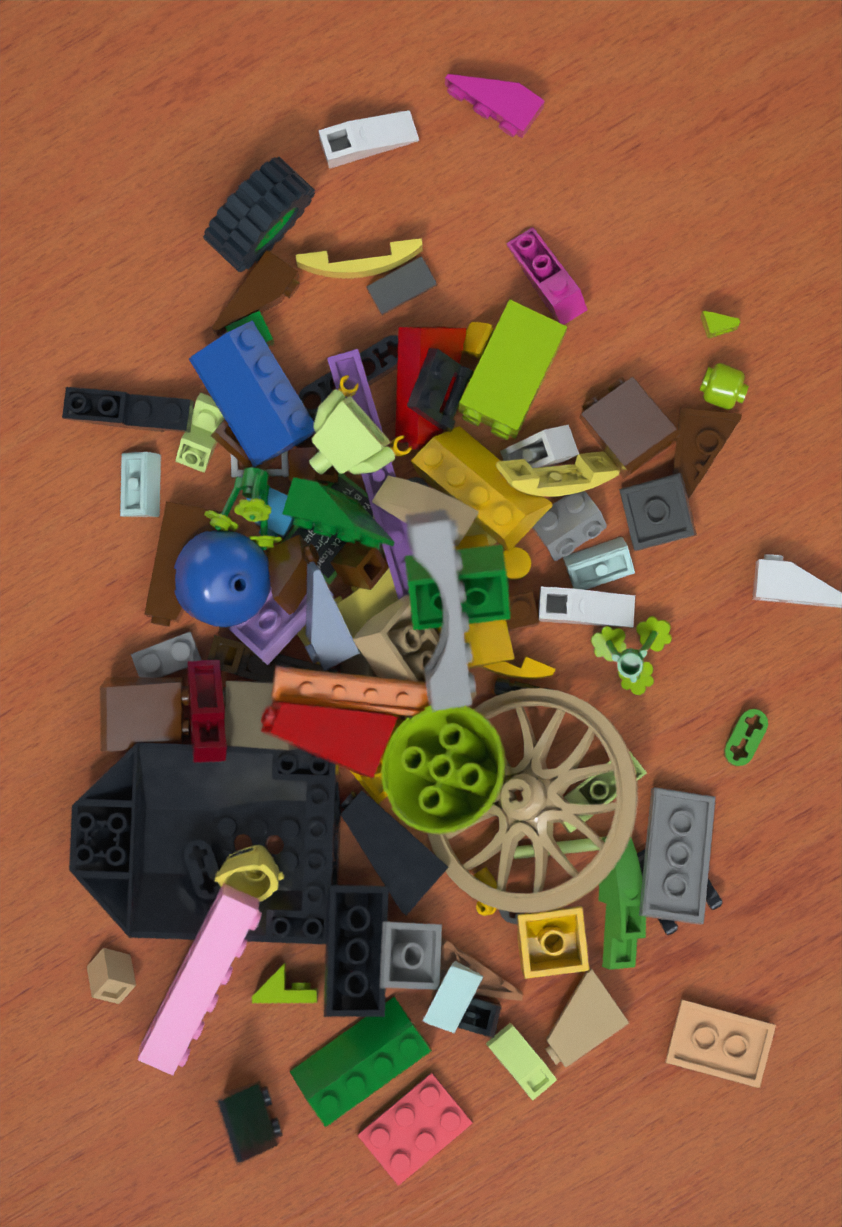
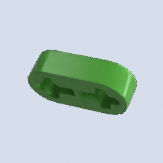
M750 709L739 717L724 747V757L729 764L744 766L753 758L768 727V719L761 710ZM754 715H757L759 717L758 723L762 725L761 729H754L748 737L745 733L749 725L745 722L746 717L751 719ZM744 739L747 742L743 751L747 753L746 758L740 757L736 761L733 759L734 753L730 751L731 746L737 747L741 740Z

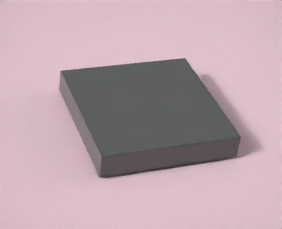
M681 473L619 489L634 551L697 536Z

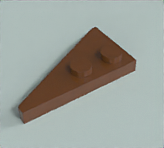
M680 408L678 421L680 436L676 440L672 475L682 474L688 499L740 422L742 414Z

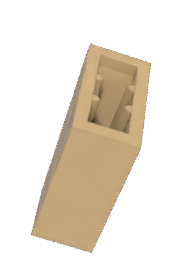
M591 968L584 973L546 1038L550 1046L545 1048V1050L556 1065L562 1062L565 1067H568L629 1024Z

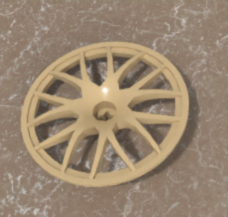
M529 688L495 696L473 709L489 721L490 718L502 712L516 708L522 727L524 758L514 768L510 766L505 757V772L501 790L492 807L479 820L462 830L447 834L428 833L435 855L449 867L445 872L459 888L488 906L516 913H537L566 906L586 895L603 881L615 867L628 844L636 819L638 803L634 764L622 736L614 725L599 710L573 695L558 690ZM544 706L556 708L554 716L537 743L524 707ZM567 712L577 717L589 728L568 759L556 769H547L546 758ZM596 734L604 745L611 763L577 769ZM614 771L617 791L616 802L598 805H578L569 803L563 797V794L571 784ZM516 789L523 791L521 794L524 798L522 802L515 800L516 795L514 792ZM615 810L612 827L605 843L579 816ZM498 816L499 831L491 843L479 854L462 865L454 854L448 840L483 820ZM567 822L600 849L591 863L580 873L569 862L554 840L553 823ZM527 835L532 840L535 853L534 891L531 894L505 892L518 841ZM501 850L497 889H494L479 881L470 874L469 870L482 864ZM549 852L573 878L556 888L543 891Z

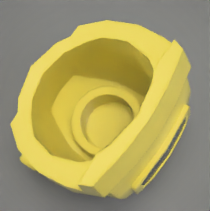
M254 845L228 856L221 869L217 871L215 881H218L221 887L223 884L229 885L262 902L270 897L274 891L278 890V883L284 879V874L279 872L277 864H275L273 857L262 845Z

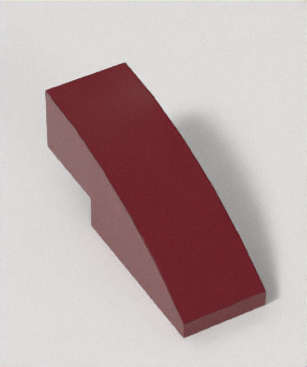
M220 660L187 661L193 763L226 761L227 744Z

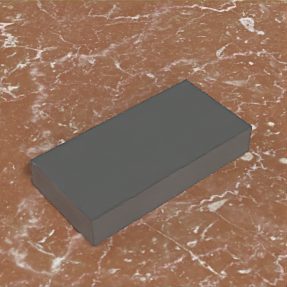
M421 256L368 285L366 288L380 314L383 316L437 286V283Z

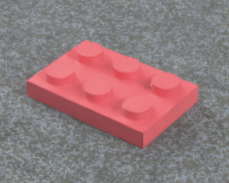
M431 1072L357 1134V1136L399 1186L472 1125L473 1122Z

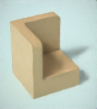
M103 948L87 966L92 998L120 1004L136 986L132 960L129 954Z

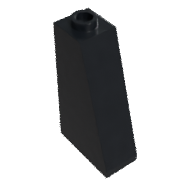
M353 791L340 805L345 809L340 815L384 885L389 886L388 891L399 909L407 916L449 867L365 792L361 791L357 795Z

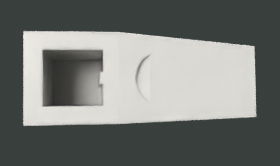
M410 110L352 120L319 130L320 142L329 169L419 141Z
M542 586L540 588L538 609L540 622L633 628L634 595Z

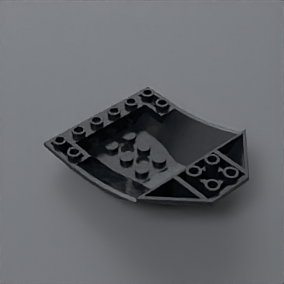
M138 742L72 805L69 871L129 938L195 940L216 898L204 900L195 894L182 859V852L186 844L194 840H202L209 844L220 870L228 856L237 852L235 840L239 835H248L252 840V846L262 845L267 850L268 840L276 835L283 840V850L278 854H272L269 850L268 852L273 857L275 864H277L279 872L284 874V879L279 881L277 891H274L270 897L259 902L258 911L262 913L255 930L249 929L244 939L247 942L326 945L327 885H338L341 808L338 765L301 749L281 750L227 746L226 761L193 763L192 745ZM193 846V852L189 854V859L196 860L199 868L202 869L204 866L201 857L206 855L205 850H198L197 846ZM203 871L201 873L204 883L200 885L201 891L207 890L210 895L213 893L212 888L217 886L215 879L209 880L206 871Z

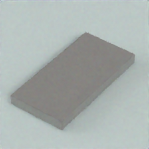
M656 787L651 789L639 916L698 925L704 924L716 797Z

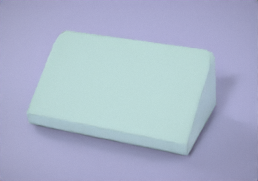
M152 452L122 453L120 516L159 517L160 454Z
M623 537L563 557L573 589L587 590L635 573L629 549Z
M455 961L449 968L423 1021L455 1033L484 976Z

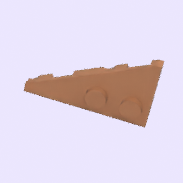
M441 937L439 988L449 968L456 961L484 976L474 995L523 1000L522 991Z

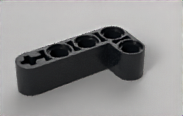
M397 335L385 337L359 353L362 362H372L376 367L371 375L366 376L369 386L397 369L398 358L389 355L383 359L385 367L381 368L380 361L375 355L379 353L381 359L388 354V346L392 345L394 349H397ZM331 371L300 391L298 396L303 405L308 395H318L321 398V403L333 391L331 389L333 381ZM306 408L311 418L315 422L318 408Z

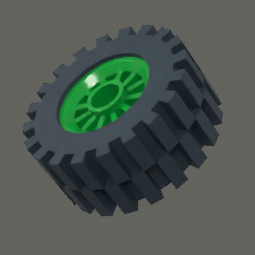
M274 157L269 162H265L259 170L256 169L250 175V178L247 181L244 180L239 185V189L227 198L228 201L218 209L217 215L209 222L210 226L205 229L203 239L238 272H243L245 269L252 267L254 262L257 263L266 250L271 251L274 245L285 236L284 234L296 224L295 221L303 215L304 209L310 205L311 199L315 195V189L281 157Z

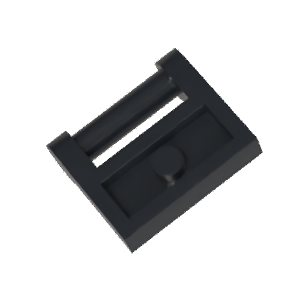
M429 348L407 407L436 427L449 432L453 431L456 423L454 416L466 385L470 382L474 371L460 365L441 350ZM454 376V384L452 386L449 397L441 414L439 412L446 396L452 377Z

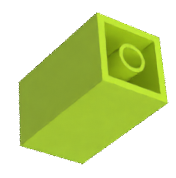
M509 299L459 402V412L463 414L462 419L475 426L483 423L492 428L490 431L492 434L502 439L508 440L509 436L516 439L565 338L567 326Z

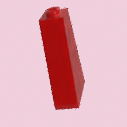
M399 327L395 438L405 436L398 442L408 443V448L421 450L433 437L443 433L442 429L407 407L429 348L439 349L457 363H460L466 338V328ZM454 376L452 377V380H451V383H450L449 388H448V390H447L446 396H445L444 401H443V403H442V406H441V408H440V411H439V412H440L441 414H442V412H443V409H444L445 404H446V402H447V399H448V397H449L450 391H451L452 386H453V384H454V381H455V377H454Z
M272 701L271 706H267L262 714L261 724L263 726L260 732L361 776L374 778L398 717L388 714Z

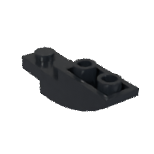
M66 387L62 418L130 429L190 433L194 401L182 398L135 395L121 391Z

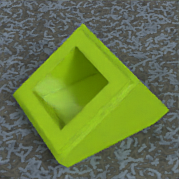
M703 311L700 315L706 336L709 339L735 331L740 325L739 318L709 311Z

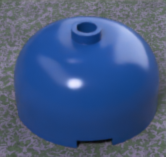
M231 530L205 531L195 536L182 549L174 566V569H176V590L174 592L181 607L193 618L216 627H232L250 620L264 606L271 590L269 562L266 554L261 547H258L255 541Z

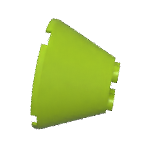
M430 705L414 717H408L403 721L389 740L382 762L381 776L383 789L387 792L389 801L393 806V811L401 820L413 828L434 834L456 832L479 820L497 799L505 772L504 750L495 728L480 713L466 706L433 711Z

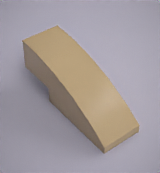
M392 476L386 478L372 500V503L405 523L406 515L445 509L450 520L455 519L458 539L453 540V545L457 547L478 514L477 510L442 492Z

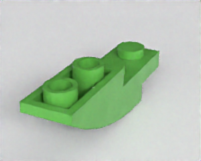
M603 837V838H602V840H603L604 843H605L607 837ZM631 837L615 867L599 883L598 901L606 903L602 967L610 970L636 967L637 939L646 938V917L639 916L642 873Z

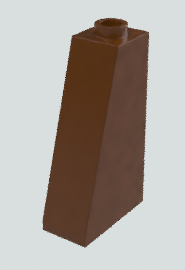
M166 501L144 613L147 617L152 618V624L170 627V622H179L185 610L179 604L174 592L176 590V569H174L180 552L190 540L205 531L211 532L216 530L210 524L211 519L204 515L210 509ZM211 510L216 512L217 514H221L220 511Z

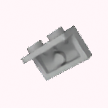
M585 491L566 495L554 503L532 529L547 547L553 560L557 561L562 557L570 555L577 547L589 539L597 537L601 531L607 528V524L596 504Z

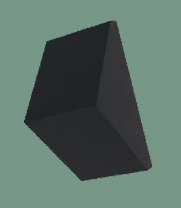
M473 997L457 1028L494 1038L502 1007L501 1004Z

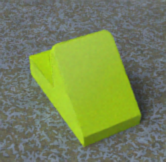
M284 963L252 996V1003H317L318 989H311V983L308 982L292 983V989H286V963Z

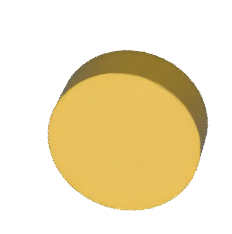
M513 547L510 552L508 550L504 551L507 578L519 580L525 577L531 567V559L528 553L518 547Z

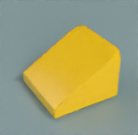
M471 322L466 331L462 352L477 359L481 358L493 333L492 325Z

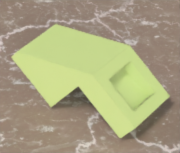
M200 393L196 399L191 432L183 434L175 460L178 463L204 473L217 444V441L211 437V434L225 419L211 396Z
M511 1023L486 1043L532 1101L557 1081L546 1064Z

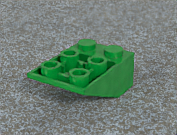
M293 477L282 512L283 515L294 519L293 525L308 530L314 527V534L327 538L337 534V539L349 543H355L356 540L359 541L361 539V544L379 549L380 544L394 546L395 542L357 499L318 482Z

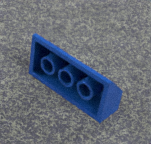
M253 321L225 333L189 358V361L254 468L304 443L315 432L313 419Z

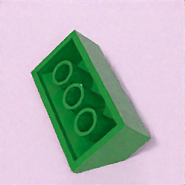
M394 996L385 1003V1017L363 1018L292 1069L290 1073L309 1105L324 1126L327 1127L432 1052V1049Z

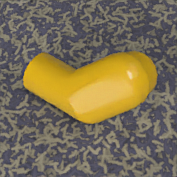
M487 867L473 875L482 883L497 889V882ZM480 901L476 904V910L482 916L492 915L497 910V908L488 906Z

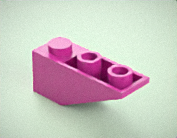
M447 74L445 77V86L448 87L447 92L459 101L465 99L474 105L472 109L478 115L485 119L493 118L500 123L498 127L511 137H514L516 134L523 138L544 108L545 100L517 82Z
M533 227L506 243L541 300L557 322L564 325L588 310L580 288Z

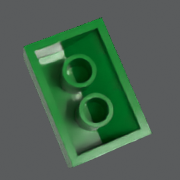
M502 544L459 549L462 570L457 571L458 582L462 581L465 591V601H461L460 606L461 613L466 612L468 624L511 619L507 572ZM414 555L405 556L413 631L442 627L443 603L436 580Z

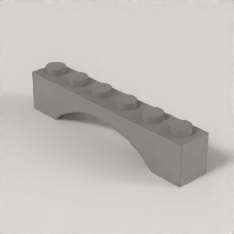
M445 509L406 515L409 547L414 557L427 568L436 580L443 603V624L440 639L432 658L424 668L428 701L433 711L472 705L471 693L476 692L473 673H468L467 663L472 662V652L469 642L465 643L464 632L469 631L466 612L461 613L460 602L465 601V591L462 581L458 582L457 571L462 570L460 553L458 550L454 551L453 540L458 539L455 519L450 520Z

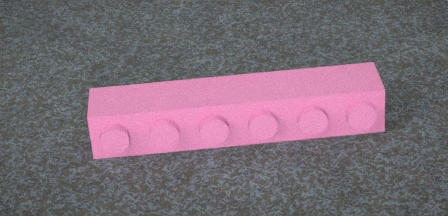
M222 885L139 1046V1061L171 1075L174 1074L178 1065L181 1067L185 1065L191 1049L187 1048L192 1038L197 1040L203 1030L205 1022L201 1020L206 1011L210 1013L213 1011L219 997L216 992L220 984H227L233 971V967H230L234 957L240 958L246 947L247 940L244 938L248 930L254 931L258 925L262 914L258 911L259 899L229 885Z

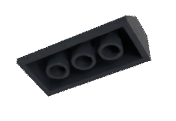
M327 885L323 1017H385L386 988H380L382 928L383 922H388L389 886Z

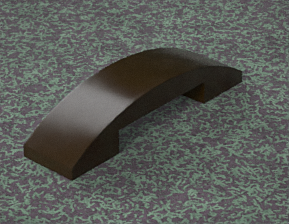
M214 635L207 659L220 660L221 671L261 682H274L276 667L331 673L338 672V670L332 668L324 670L321 665L278 654L267 665L244 643Z

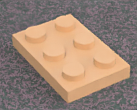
M681 999L665 1062L760 1088L776 1025Z

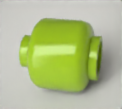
M718 363L714 368L708 367L699 391L704 392L703 398L706 402L729 410L734 407L736 401L743 403L749 385L743 384L745 374L741 370Z

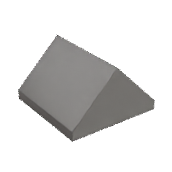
M383 922L380 988L439 990L441 924Z

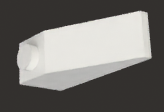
M765 554L764 559L756 561L753 600L842 608L841 592L794 563L783 561L784 556Z

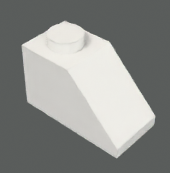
M569 425L543 430L500 451L504 461L525 459L532 468L555 466L579 455Z

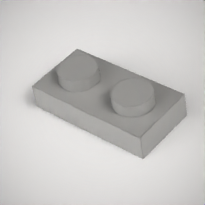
M191 632L131 654L139 677H165L187 668V661H202Z

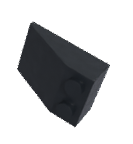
M260 1081L222 1093L217 1103L237 1164L278 1146V1137L283 1136L278 1118L272 1119L268 1106L273 1105V1101L267 1086L262 1088Z

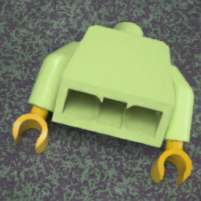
M349 375L341 378L339 390H333L319 405L313 426L316 434L312 438V442L320 451L310 459V464L319 474L325 473L332 465L341 474L347 470L355 475L376 472L394 461L395 455L404 456L411 451V447L405 451H400L397 448V442L405 436H399L390 442L355 402L352 396L356 394L359 384L357 383L351 390L343 386L349 379Z

